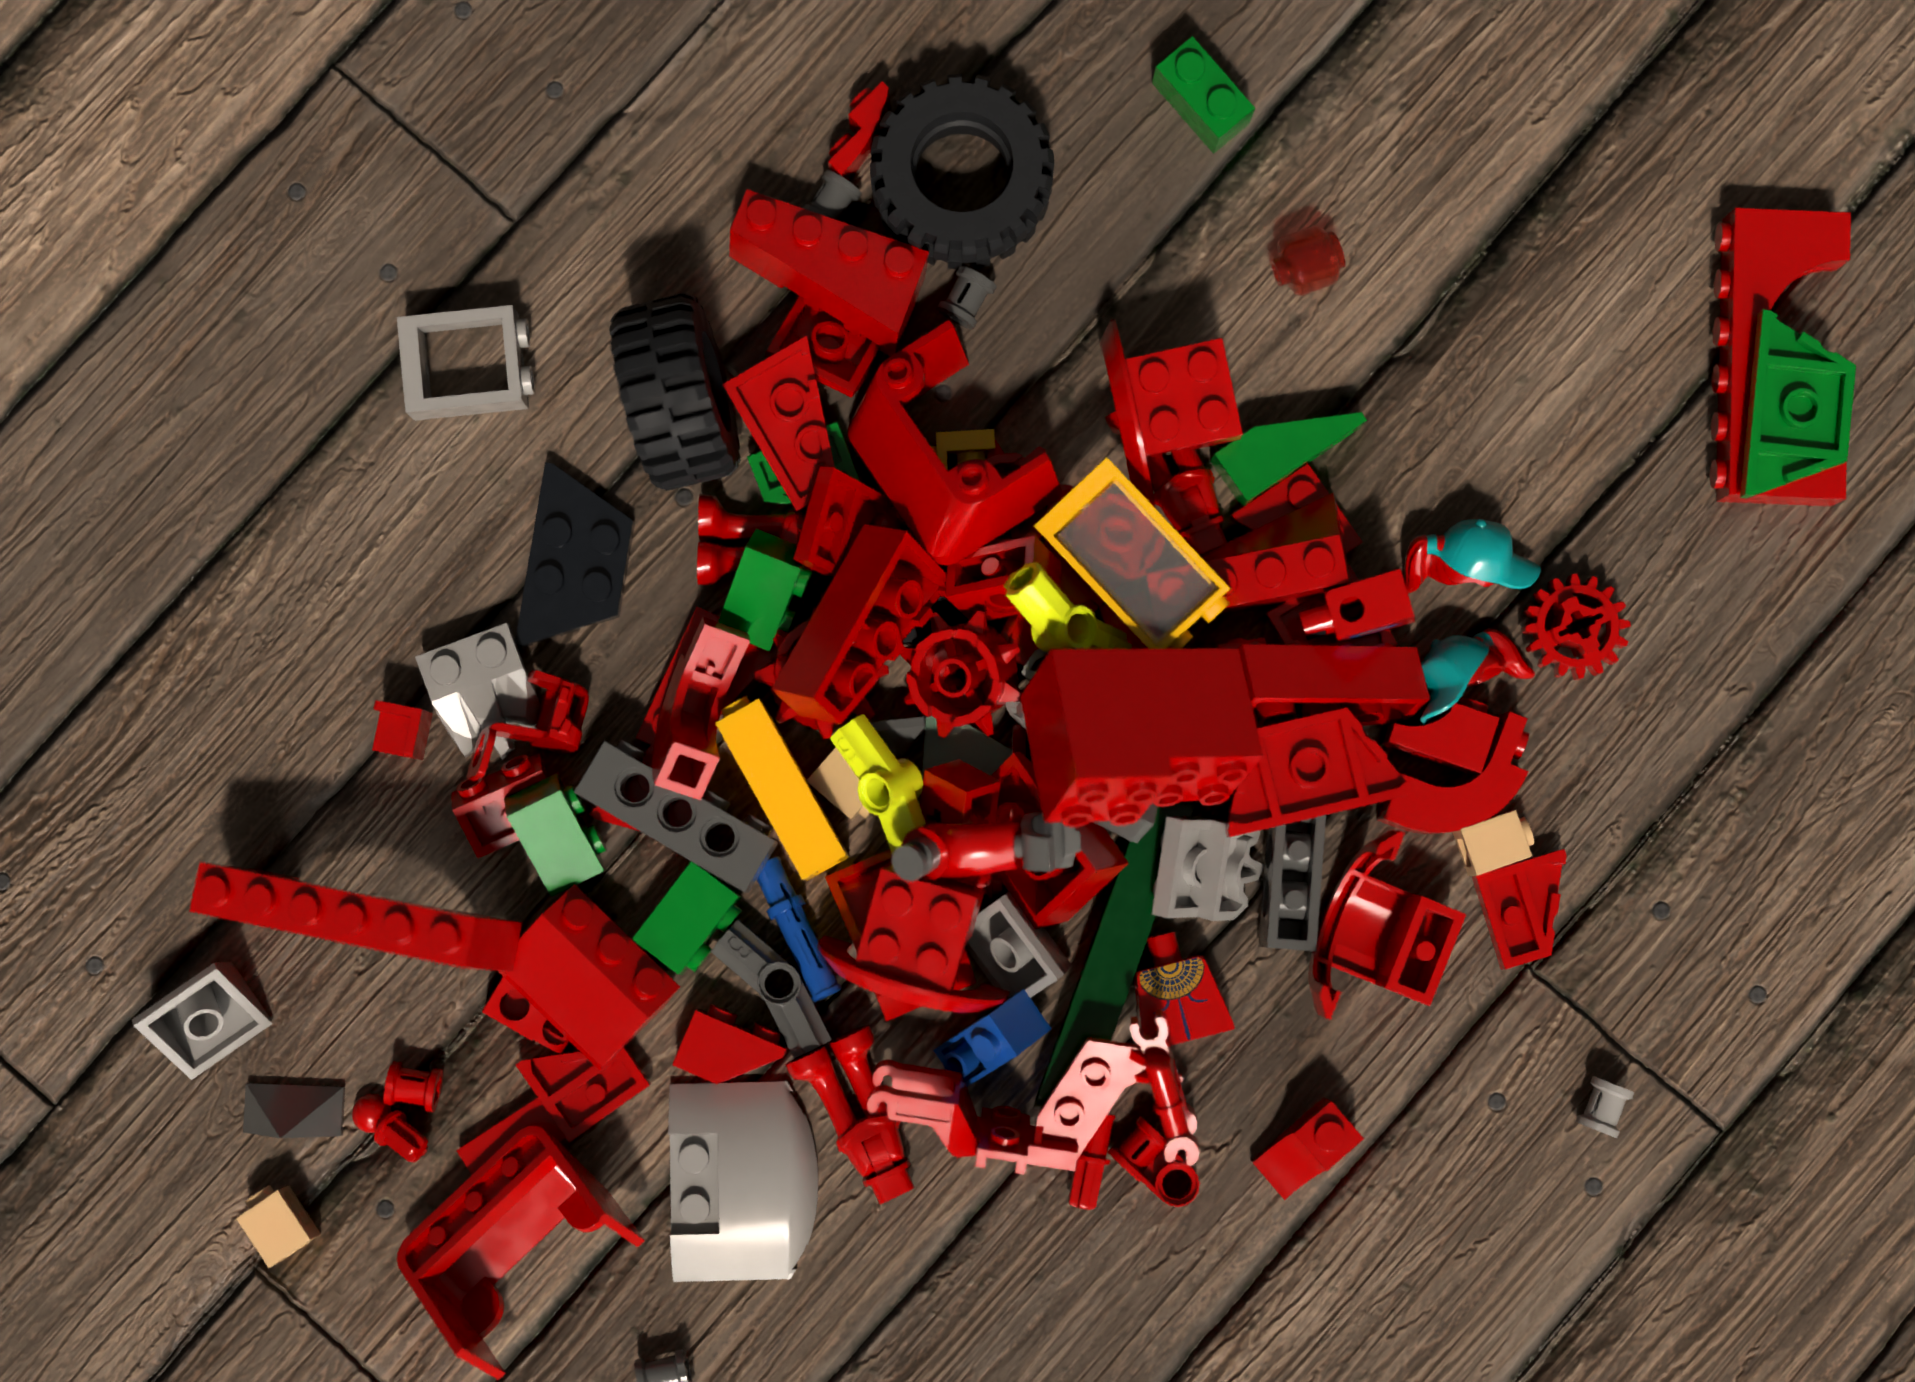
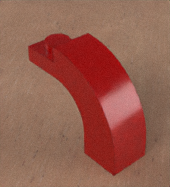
M705 617L702 618L687 654L682 652L663 703L652 755L654 785L698 800L702 799L720 759L716 742V722L719 721L726 694L749 645L750 637L747 632Z
M1510 711L1501 714L1482 773L1471 776L1467 781L1458 786H1434L1400 773L1405 780L1408 779L1414 786L1415 794L1383 801L1376 820L1408 832L1440 834L1459 831L1462 828L1486 821L1497 814L1517 794L1529 772L1511 764L1513 758L1517 760L1521 758L1528 743L1530 734L1523 731L1528 718Z

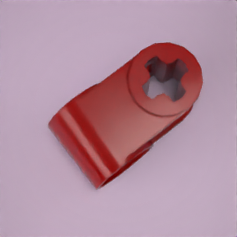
M1140 1116L1136 1120L1137 1127L1118 1148L1111 1147L1108 1154L1138 1182H1143L1164 1203L1174 1207L1188 1205L1199 1192L1200 1183L1198 1175L1178 1154L1174 1161L1170 1163L1166 1161L1164 1156V1143L1166 1139ZM1146 1140H1148L1146 1146L1134 1158H1132V1155L1138 1150V1148ZM1176 1169L1186 1172L1190 1179L1189 1189L1182 1196L1178 1197L1165 1193L1162 1186L1165 1175L1171 1170Z

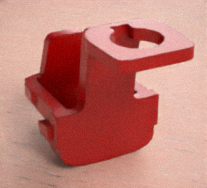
M534 670L530 672L527 681L546 689L535 729L505 723H494L484 728L477 739L467 779L476 781L484 777L496 736L528 741L532 746L559 754H569L578 750L582 738V725L589 702L588 690L578 683L542 671ZM573 697L579 699L573 720L571 721L569 719V711Z

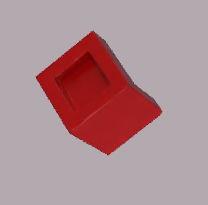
M375 700L373 710L380 712L372 750L423 760L433 713L419 708Z

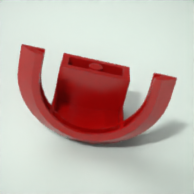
M1115 319L1109 321L1100 341V349L1109 378L1129 479L1155 507L1146 457L1191 447L1193 450L1240 440L1243 436L1223 339L1218 338L1125 359Z
M1389 830L1362 847L1345 869L1328 902L1318 929L1316 951H1312L1308 975L1315 1011L1326 1019L1331 1020L1342 993L1335 990L1331 984V967L1427 1006H1430L1467 914L1368 876L1371 870L1382 860H1395L1405 832Z
M889 862L880 870L856 959L848 953L852 948V943L829 936H824L818 941V951L841 977L877 994L913 1005L949 1012L974 1013L1004 1003L1011 992L984 983L975 990H953L967 941L972 937L985 890L951 879L937 878L936 880H924L919 878L915 881H906L896 874L892 862Z

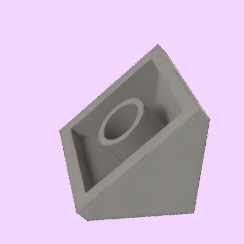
M1010 891L978 913L972 937L965 946L994 987L1011 991L1008 998L1022 989L1031 998L1061 978L1072 966L1044 927L1039 929L1033 927Z
M232 961L213 963L132 1019L133 1026L191 1080L272 1025L269 1015Z

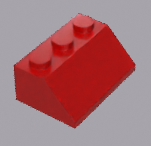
M575 884L552 904L519 938L513 971H498L598 1070H601L667 1005L680 988L658 964Z

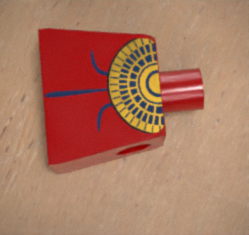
M1175 931L1149 937L1147 943L1153 966L1137 970L1134 975L1136 1011L1141 1030L1151 1033L1158 1028L1155 1011L1161 1009L1165 1012L1168 1023L1167 1041L1170 1046L1234 1030L1233 1020L1203 955L1182 959Z

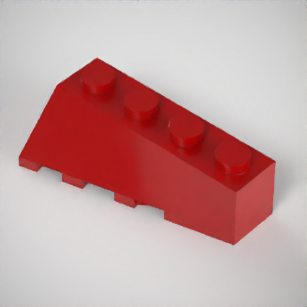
M1334 492L1201 555L1202 559L1231 588L1224 595L1230 604L1218 615L1321 595L1326 591L1351 584ZM1189 562L1175 568L1146 574L1155 622L1161 626L1175 624L1213 589Z
M864 524L771 689L798 715L841 725L878 681L877 671L886 660L895 661L905 649L902 641L915 626L923 627L933 616L934 613L931 607L940 596L945 597L947 574L907 531Z

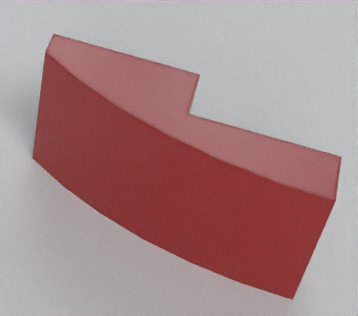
M883 81L873 90L869 87L865 88L854 98L849 106L851 112L848 114L850 128L856 134L853 137L849 134L844 135L829 152V155L832 157L828 161L829 170L839 174L848 181L856 174L870 154L874 136H879L880 122L888 111L890 103L889 87Z

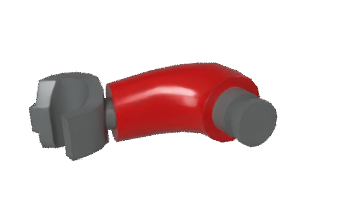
M1042 811L1023 815L1020 826L1018 822L988 824L929 823L918 826L906 834L902 841V846L897 848L892 855V865L896 874L906 881H915L919 878L924 880H936L937 878L953 879L1018 869L1021 858L1023 859V869L1027 871L1051 872L1055 868L1073 867L1075 855L1081 851L1080 831L1076 830L1075 827L1064 826L1063 822L1044 823Z

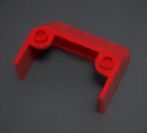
M947 320L882 362L848 428V437L854 450L916 541L939 565H952L961 561L1063 496L1051 460L1045 452L1003 479L992 464L981 459L967 460L948 471L903 406L969 365L955 327L950 320Z
M528 1126L518 1131L403 1240L397 1253L399 1270L455 1356L497 1380L506 1373L484 1341V1338L498 1325L504 1312V1300L495 1284L565 1218L572 1227L580 1232H593L606 1225L636 1247H639L645 1241L610 1192L554 1136L539 1126Z

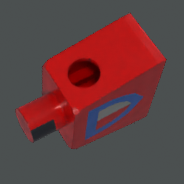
M1401 568L1326 591L1324 595L1327 604L1299 612L1307 640L1335 632L1339 643L1415 622L1414 612ZM1353 603L1361 604L1364 607V613L1361 618L1351 621L1343 618L1342 612L1345 606Z

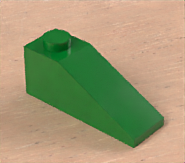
M1362 412L1255 426L1244 433L1240 440L1215 445L1219 451L1213 455L1210 462L1241 507H1244L1307 463L1309 464L1359 430L1367 419Z

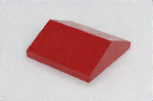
M799 296L766 350L765 356L770 357L807 335L816 381L852 398L869 376L880 353V345L864 335H861L859 338L845 329L843 322L822 309L819 312L806 305L803 302V298Z

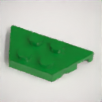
M1765 309L1757 314L1740 498H1750L1841 465L1847 462L1856 364L1837 352L1832 353L1825 350L1818 340L1804 331L1799 334L1777 320L1778 315Z

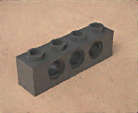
M622 739L617 747L604 741L574 793L734 887L749 893L779 843L768 837L773 828L750 814H747L743 821L726 812L731 803L707 789L702 799L698 800L654 785L652 768L642 763L646 753ZM644 775L650 785L649 793L642 801L631 802L625 793L626 783L633 776ZM677 800H686L692 808L690 821L682 827L672 826L667 818L669 806ZM727 824L734 831V843L727 851L716 852L709 843L710 832L718 825Z
M1326 815L1267 829L1258 947L1316 951Z

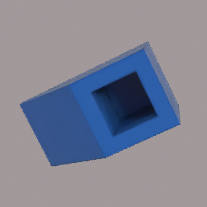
M1022 989L933 1051L944 1065L945 1070L962 1074L968 1087L1018 1056L1049 1032L1051 1027L1026 991Z

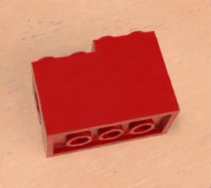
M1239 648L1051 649L1020 696L1044 823L1063 822V825L1067 827H1079L1090 822L1110 821L1112 825L1125 826L1137 822L1152 803L1161 807L1171 806L1180 801H1200L1202 805L1220 804L1229 798L1263 757Z

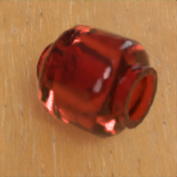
M1316 225L1280 238L1276 247L1277 257L1270 260L1271 269L1278 285L1281 287L1287 284L1290 290L1299 296H1305L1335 284L1340 277V269L1346 266L1345 256L1336 234L1333 231L1326 233L1323 228Z

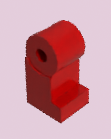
M502 977L482 1012L527 1039L535 1040L543 1046L562 1054L569 1040Z

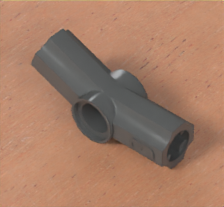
M738 919L710 952L759 993L766 1002L794 1059L831 1041L832 1037L815 1003L811 999L812 997L803 981L800 970L783 958ZM776 969L789 972L793 978V990L786 997H777L768 989V977Z

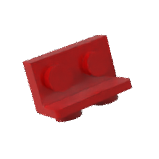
M535 754L531 757L527 755L514 757L503 764L500 771L476 781L466 779L451 793L452 811L477 859L519 841L506 817L504 798L548 777L540 754Z

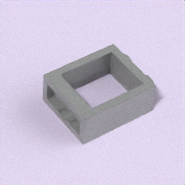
M513 305L397 317L405 412L414 421L529 409L527 395L535 394V381L532 366H525L523 348L530 347V330L527 318L520 319V315ZM502 325L508 390L432 397L426 333Z

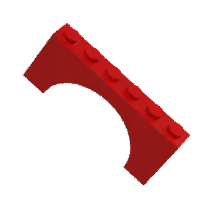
M1734 208L1716 227L1715 249L1716 251H1721V269H1718L1715 274L1714 296L1720 299V317H1716L1714 322L1713 343L1715 346L1720 347L1719 364L1714 366L1712 373V390L1714 393H1719L1718 412H1714L1711 421V437L1713 441H1718L1717 459L1712 461L1710 468L1711 488L1717 489L1716 502L1833 506L1846 500L1847 462L1750 498H1740L1757 314L1763 309L1772 310L1780 294L1791 282L1812 273L1836 271L1850 260L1851 212Z
M199 862L189 912L466 969L511 972L513 971L522 922L337 889L301 881L298 877L258 869Z

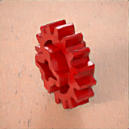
M1578 574L1569 575L1565 587L1558 578L1549 581L1548 586L1551 594L1542 589L1537 590L1533 597L1539 603V606H1528L1523 611L1525 615L1533 619L1531 624L1521 628V633L1533 635L1534 641L1525 648L1526 651L1534 652L1539 650L1542 656L1537 666L1542 668L1550 663L1555 664L1554 677L1557 678L1564 676L1567 670L1571 669V675L1574 680L1583 679L1585 667L1593 676L1603 673L1601 660L1609 665L1615 664L1619 658L1612 649L1624 648L1629 642L1619 636L1620 630L1631 626L1630 621L1618 618L1617 613L1626 607L1625 602L1612 604L1609 598L1612 596L1614 588L1609 586L1602 591H1598L1596 589L1597 577L1594 576L1588 578L1583 585H1580ZM1577 596L1592 601L1597 608L1593 609L1580 604ZM1553 605L1551 610L1554 614V619L1550 630L1545 631L1546 616ZM1588 618L1592 619V622L1585 625L1584 629L1578 633H1568L1559 636V632L1567 629V625H1570L1572 622L1584 621ZM1605 623L1606 634L1600 647L1597 637L1601 625ZM1559 645L1570 649L1574 657H1578V659L1566 657L1553 647Z

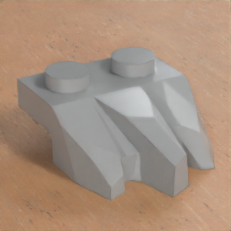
M504 623L415 656L432 705L448 734L465 758L473 753L476 740L481 731L494 723L511 725L518 723L523 727L535 729L541 703L534 684L527 681L529 671L525 668L510 624ZM496 736L493 748L501 759L504 760L515 749L513 739Z
M1167 816L1165 829L1161 836L1162 850L1158 877L1153 888L1154 903L1152 914L1165 918L1199 917L1210 921L1234 920L1248 907V898L1243 892L1244 884L1259 880L1264 864L1251 859L1249 855L1250 848L1257 844L1261 831L1227 838L1225 832L1226 820L1196 816Z

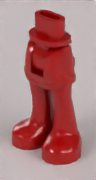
M1115 411L1107 415L1105 420L1111 431L1121 436ZM1191 447L1171 452L1180 472L1173 476L1162 454L1146 457L1151 485L1154 491L1155 505L1161 508L1171 525L1199 555L1228 543L1219 524L1225 521L1223 515L1216 516L1219 513V505L1214 488L1215 476H1213L1210 469L1205 468L1196 450H1193Z
M699 494V541L751 538L757 528L797 545L806 514L800 510H789L787 514L776 515L736 514L725 511L716 496ZM698 542L697 585L714 584L723 574L736 572L745 547H727L711 542Z
M865 1025L829 1042L850 1081L865 1117L856 1119L840 1085L825 1045H821L796 1059H792L785 1066L794 1080L808 1081L817 1091L838 1136L836 1141L838 1151L847 1155L852 1165L863 1177L862 1182L864 1186L871 1185L878 1203L883 1204L912 1190L914 1184L906 1169L911 1164L908 1158H905L904 1147L898 1130L900 1121L888 1118L887 1105L883 1101L879 1102L878 1109L874 1113H870L867 1109L869 1093L876 1087L873 1085V1074L869 1066L867 1053L875 1040L870 1025Z

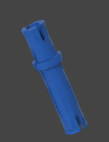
M780 857L769 859L757 878L770 907L766 912L770 920H776L792 957L812 996L811 999L813 1002H817L838 992L842 987L838 984L829 963L817 949L818 939L802 908L806 904L801 894L796 895L783 868Z

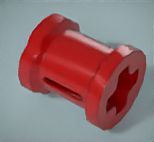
M393 1061L390 1064L385 1081L384 1104L392 1106L397 1101L424 1106L425 1111L435 1112L442 1089L443 1070L433 1068L431 1072L404 1068L401 1062Z

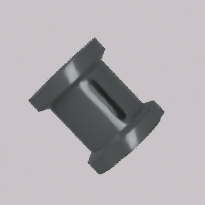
M826 170L822 175L824 180L822 186L810 204H803L801 208L840 220L851 201H858L862 194L847 179L833 171Z
M959 266L956 271V275L959 278L946 301H940L936 309L956 324L968 329H974L977 324L975 316L987 294H993L997 286L983 274L969 267Z
M685 1349L676 1350L673 1356L646 1362L643 1358L635 1360L634 1366L637 1382H693Z

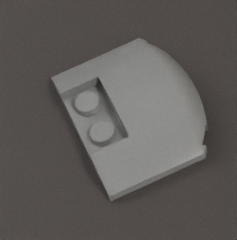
M788 1081L670 1084L668 1135H670V1246L673 1282L791 1279L797 1270L794 1266L803 1254L806 1245H808L814 1226L818 1202L819 1176L817 1154L811 1127L806 1114H803L802 1109L791 1095L790 1091L794 1090Z

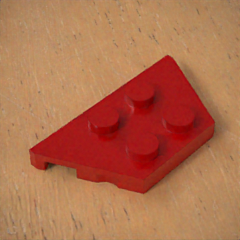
M1346 707L1257 728L1263 757L1234 790L1225 832L1227 838L1413 795L1415 790L1409 780H1405L1386 758L1388 755L1378 743L1371 740L1365 733L1362 724Z

